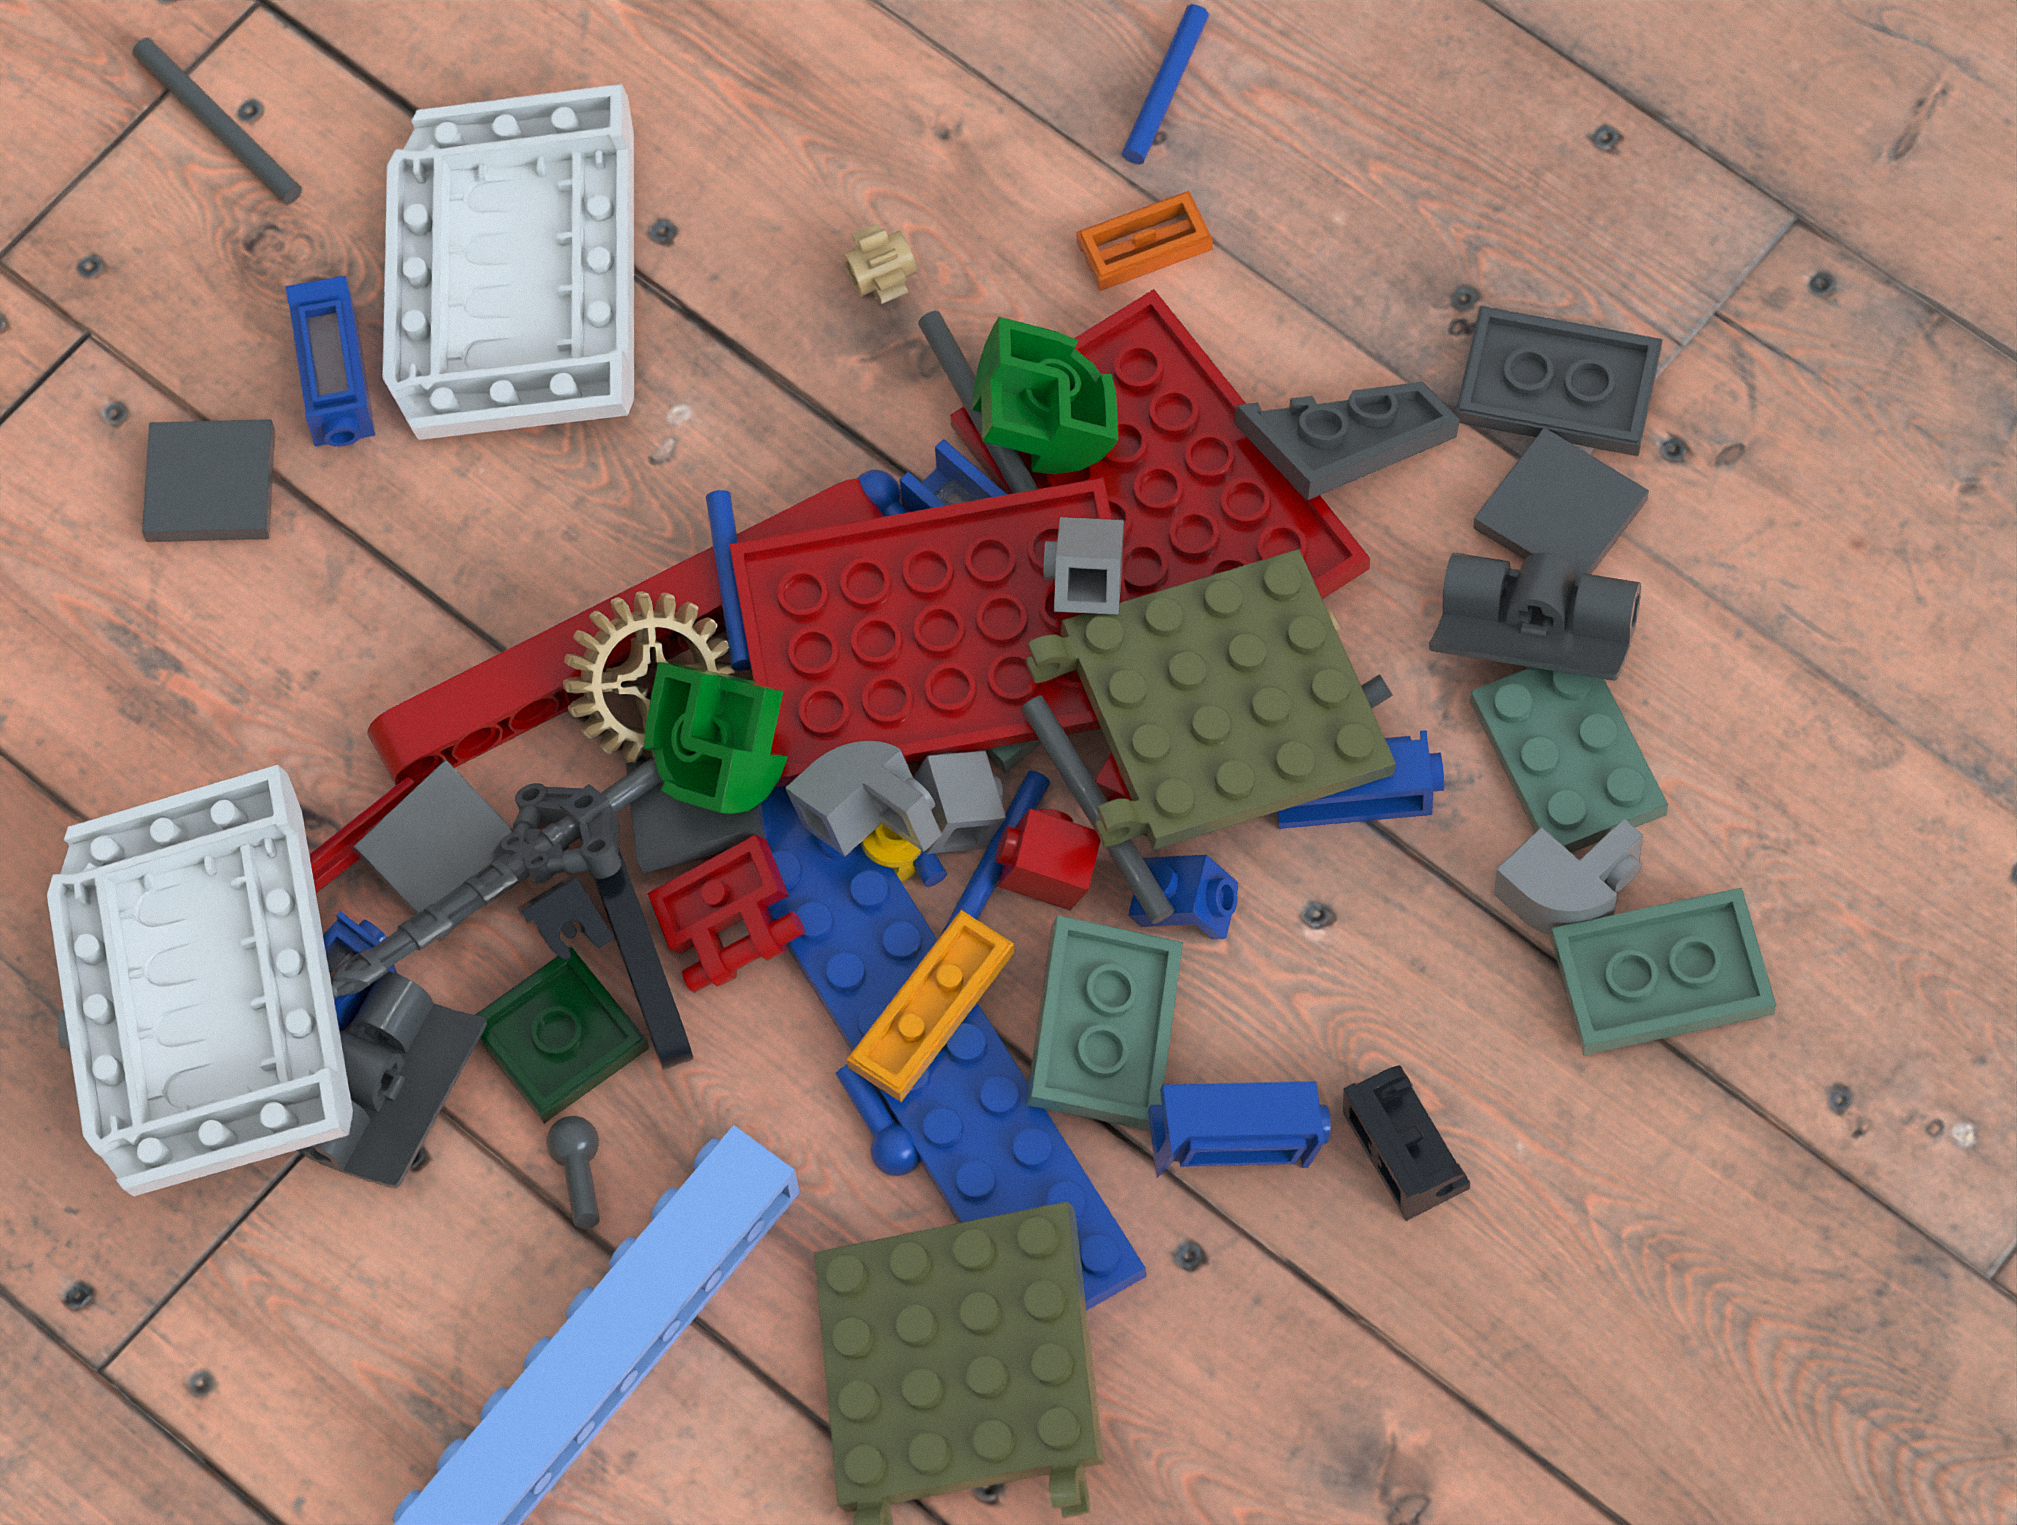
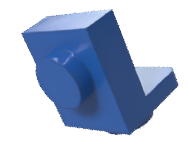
M1208 855L1143 858L1174 908V912L1163 921L1152 924L1133 893L1128 914L1131 919L1141 927L1196 925L1211 939H1225L1227 937L1231 917L1236 910L1238 901V882Z

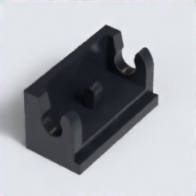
M574 875L567 877L517 908L527 923L533 921L548 947L563 959H570L571 953L569 947L560 938V930L563 931L567 938H574L577 935V929L572 921L579 922L581 932L598 948L614 940L613 935L580 881Z
M1401 1065L1388 1068L1358 1084L1353 1083L1343 1088V1114L1403 1217L1408 1221L1469 1190L1470 1181L1460 1164L1455 1161L1414 1092L1413 1085Z

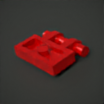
M756 834L647 893L669 950L682 954L695 947L700 961L682 970L683 980L693 993L712 983L720 987L737 977L738 969L761 957L765 960H771L786 951L787 943L805 933L804 926L794 911L775 921L771 918L767 907L786 898L789 894L767 840ZM744 920L749 935L724 947L719 933Z

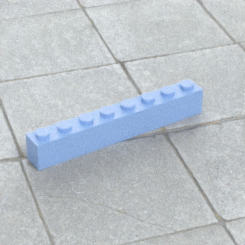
M735 1125L730 1128L721 1140L716 1137L711 1139L697 1155L693 1164L695 1171L679 1189L671 1187L657 1201L651 1213L652 1221L637 1239L633 1236L628 1237L616 1249L609 1262V1269L611 1270L595 1288L591 1286L584 1288L575 1297L566 1313L568 1320L552 1339L548 1336L543 1337L534 1345L524 1361L523 1368L525 1371L509 1389L506 1387L498 1389L488 1399L480 1414L482 1421L466 1440L458 1438L448 1446L437 1463L436 1469L438 1473L422 1492L415 1489L402 1500L393 1515L394 1525H521L800 1194L795 1169Z

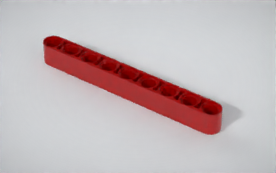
M849 479L837 483L738 533L737 539L739 543L884 516L877 505L866 495L859 479ZM713 546L380 714L368 727L367 735L395 785L408 776L418 786L443 761L447 760L456 768L568 711V706L573 701L584 696L583 693H570L563 689L564 680L569 677L581 676V670L574 669L564 663L566 654H576L584 657L587 647L576 642L573 636L577 630L584 631L592 637L597 634L599 629L589 618L593 611H599L609 621L614 620L615 616L611 609V600L616 597L623 599L629 606L631 613H633L634 598L637 592L644 591L650 595L653 611L661 594L668 593L675 597V613L684 603L691 602L698 607V614L694 624L706 617L713 619L717 623V628L709 639L726 631ZM655 627L656 641L662 643V651L666 661L690 649L685 640L676 631ZM635 632L624 637L612 649L604 664L603 672H606V668L622 665L628 659L631 652V639L636 637ZM650 659V664H647V665H648V670L651 669V668H653V667L650 666L651 663H652V660H651V659Z

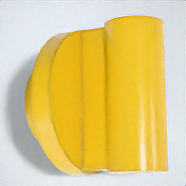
M881 823L861 842L865 854L875 863L891 867L901 883L915 874L916 870L913 866V861L918 858L922 851Z

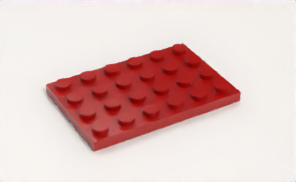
M1155 289L1074 338L1079 340L1074 348L1090 360L1101 374L1112 375L1117 398L1118 441L1101 461L1080 471L1061 474L1031 472V454L1018 451L1039 489L1104 478L1112 520H1124L1122 571L1128 600L1298 549L1301 551L1322 599L1370 569V557L1323 498L1319 495L1306 500L1234 424L1237 405L1246 404L1245 401ZM963 406L950 414L951 427L991 479L1007 495L1013 494L985 443L982 442V438L965 407Z
M1104 478L729 544L753 680L756 681V684L783 691L771 752L787 756L788 758L781 778L775 787L789 785L819 757L837 747L853 742L879 741L891 744L901 749L906 763L909 764L924 761L927 756L975 752L1039 740L1021 711V707L1026 702L1037 696H1043L1066 735L1101 729L1077 670L1062 674L1046 682L1034 683L1025 660L1032 656L1028 648V642L1046 635L1062 637L1060 633L1062 620L1085 614L1054 611L1055 580H1044L1045 541L1057 542L1060 517L1112 520ZM1123 571L1120 603L1128 601Z

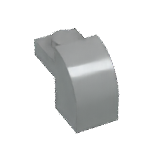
M859 741L837 747L819 757L785 787L803 827L843 856L849 854L881 823L923 852L942 836L931 811L935 807L932 796L918 781L913 779L901 749L888 743Z
M1624 818L1585 856L1578 860L1541 827L1496 869L1494 895L1529 926L1551 935L1552 928L1615 915L1616 892L1624 889L1635 878L1642 867L1640 854L1643 834Z

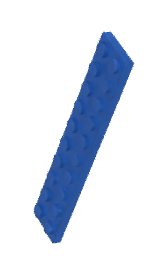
M788 785L775 787L766 800L761 802L766 840L789 896L767 908L773 921L791 911H794L799 916L805 933L787 943L786 946L853 1052L937 942V938L891 867H885L872 861L863 851L861 843L846 856L840 854L803 827L785 789ZM978 1003L975 1004L902 1102L872 1084L896 1124H900L912 1135L913 1144L918 1152L922 1166L958 1223L1068 1201L1076 1213L1087 1310L1146 1277L1144 1264L1047 1111L1043 1108L1026 1105L1029 1083Z

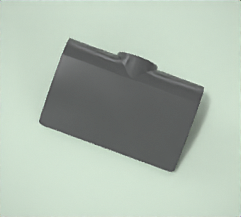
M1453 552L1448 562L1444 580L1443 614L1429 642V650L1615 681L1621 673L1634 635L1641 600V583L1583 573L1581 580L1576 579L1575 569L1568 561L1550 553L1529 555L1523 560L1520 570L1511 569L1509 561Z
M388 971L387 974L373 982L352 1021V1027L349 1032L339 1031L353 1109L349 1135L298 1149L297 1151L322 1165L342 1173L386 1187L398 1188L486 1028V1018L434 1004L430 995L418 984L399 974Z

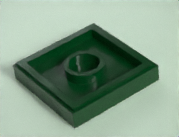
M572 946L569 948L571 953L570 959H563L557 956L475 1014L476 1016L485 1017L487 1020L486 1028L479 1042L544 1124L649 1049L647 1039Z

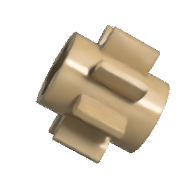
M876 223L851 234L855 247H853V250L844 253L842 257L849 279L857 294L861 297L872 292L874 298H879L881 304L909 293L904 281L907 280L906 277L917 273V266L902 232L897 231L887 235L885 228L881 229L879 224Z

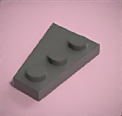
M1424 382L1353 390L1349 400L1320 404L1316 403L1313 396L1290 398L1289 408L1265 411L1261 410L1259 403L1237 405L1234 424L1306 500L1457 437L1460 419Z

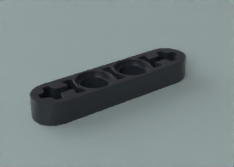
M618 846V854L621 859L620 869L610 877L603 879L594 878L657 1057L664 1070L691 1061L694 1058Z

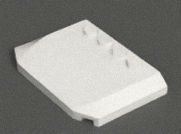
M618 84L417 110L411 120L415 127L404 149H396L387 165L383 379L417 439L423 440L627 416L634 401V133L628 96L623 85Z
M275 765L69 826L64 837V841L69 844L60 874H53L47 893L83 1137L94 1152L106 1162L117 1177L116 1181L122 1189L132 1196H137L349 1135L353 1109L303 815L288 773L279 765Z

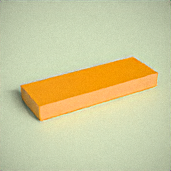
M960 910L847 1058L848 1068L902 1102L1015 953L1014 943Z

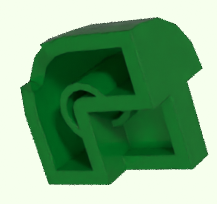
M998 317L985 342L973 389L972 410L982 413V442L1030 453L1031 472L1047 474L1080 471L1101 461L1118 441L1117 398L1112 375L1101 374L1090 360L1074 349L1079 340L1057 331Z
M658 662L645 724L644 749L652 750L654 753L658 774L664 782L661 791L678 801L725 814L747 812L766 800L779 782L788 758L787 756L771 752L783 691L756 684V681L736 676Z

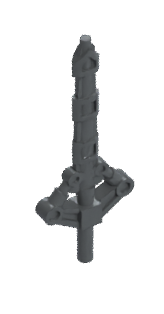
M651 758L601 793L590 784L584 788L545 787L540 783H533L522 787L515 795V802L519 813L513 824L514 833L505 836L501 841L504 855L465 880L462 885L435 904H430L398 926L396 932L370 950L365 948L340 965L335 975L331 978L334 999L341 995H350L365 989L387 974V968L413 951L422 950L453 929L455 924L481 907L488 905L529 876L532 882L543 883L550 880L555 873L565 871L568 875L589 871L590 875L596 879H603L614 875L621 867V859L618 854V828L620 825L615 813L662 782L657 771L655 758ZM544 824L548 825L547 827H545V828L542 829V830H539V829H538V826H541V825H544ZM577 839L583 841L580 848L567 850L569 845Z

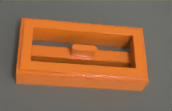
M1189 190L1076 232L1077 244L1081 252H1084L1086 255V263L1090 271L1094 272L1095 282L1099 291L1213 250V239ZM1185 214L1187 217L1185 220L1157 230L1151 228L1133 235V239L1101 251L1097 247Z

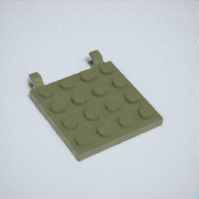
M1300 549L1119 603L1118 615L1085 613L1062 620L1060 632L1062 637L1046 635L1028 642V648L1032 656L1026 658L1025 662L1034 683L1046 682L1062 674L1077 670L1132 801L1129 799H1116L1098 806L1097 811L1101 820L1095 821L1094 825L1103 847L1118 845L1131 838L1147 834L1153 850L1384 779L1394 774L1396 762Z
M1068 1201L814 1252L838 1506L845 1512L855 1511L854 1525H893L891 1504L1047 1474H1050L1049 1491L1052 1507L1054 1509L1061 1508L1063 1518L1090 1513V1499L1085 1467L1104 1464L1076 1213Z

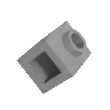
M1060 517L1057 542L1045 541L1043 578L1044 580H1055V612L1119 614L1124 520Z
M986 751L944 753L927 756L913 777L932 796L935 807L931 811L942 834L926 850L927 854L985 849L1006 819L1002 806V784L999 777L992 773Z

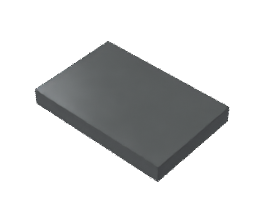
M1480 306L1455 415L1462 424L1537 437L1545 427L1571 444L1639 456L1663 339Z

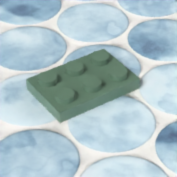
M1530 667L1471 691L1470 703L1535 832L1541 827L1544 828L1572 853L1600 842L1624 818L1634 827H1638L1667 815L1668 803L1604 679Z
M1742 887L1552 928L1551 940L1583 1056L1766 1017L1775 1013L1776 1002Z
M1057 915L1051 926L1026 1105L1150 1131L1148 1109L1151 1105L1162 1104L1160 1088L1164 1085L1183 942Z

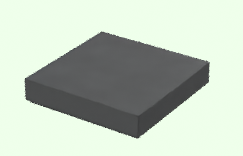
M272 419L150 422L142 527L145 541L269 539L275 428Z
M1544 427L1475 516L1473 528L1523 559L1536 553H1550L1560 556L1575 569L1576 579L1581 580L1583 573L1592 574L1644 506L1648 500L1649 490Z
M650 757L638 760L636 763H627V775L650 760ZM663 781L630 803L636 858L643 874L722 853L755 834L766 839L762 803L747 812L734 814L719 813L672 798L661 791L664 785Z
M445 760L354 845L351 850L415 915L430 904H435L462 885L465 880L504 855L501 841L505 836L514 833V830L461 774ZM461 920L460 922H458L457 924H455L453 929H451L450 931H448L447 933H445L444 935H442L441 937H439L437 940H438L439 942L442 941V940H443L451 931H453L463 920Z

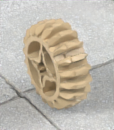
M644 591L636 593L633 613H631L626 602L619 597L611 600V609L615 616L614 620L609 621L599 611H593L589 618L599 629L597 634L592 637L584 631L577 630L573 636L576 642L587 647L584 657L576 654H566L564 659L566 665L581 670V676L569 677L564 680L563 689L570 693L584 694L583 697L573 701L568 706L570 714L574 717H583L592 713L584 722L581 732L591 739L605 731L601 739L600 749L608 754H612L623 743V758L632 763L637 762L644 747L645 724L655 680L651 681V691L648 692V696H646L648 691L646 688L637 683L632 684L629 681L637 680V677L647 674V664H650V659L652 660L650 666L655 669L658 667V662H664L731 676L735 675V670L731 667V664L724 662L715 663V659L724 655L729 650V643L724 639H714L706 642L715 632L717 623L713 619L706 617L694 624L698 614V607L691 602L684 603L675 613V597L668 593L661 594L654 611L650 595ZM655 627L676 631L689 646L695 663L683 664L679 661H666L662 651V643L656 641ZM635 632L636 637L631 639V652L628 659L622 665L606 668V672H603L604 664L612 649L624 637ZM614 691L618 694H632L635 699L636 710L642 715L643 728L627 726L616 720L608 709L602 692ZM646 750L647 757L653 758V751Z

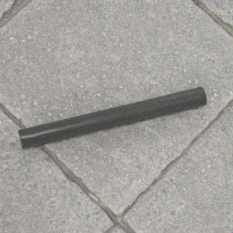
M146 37L134 46L133 55L284 204H291L298 199L302 192V187L155 42Z
M931 311L919 319L918 325L982 438V413L972 410L976 376L940 312ZM984 442L1013 494L1039 489L1017 450Z
M1037 696L1026 702L1021 707V711L1097 833L1094 824L1095 821L1101 820L1097 808L1108 801L1043 696ZM1129 839L1121 844L1106 847L1152 924L1159 923L1169 917L1174 912V908L1132 840Z

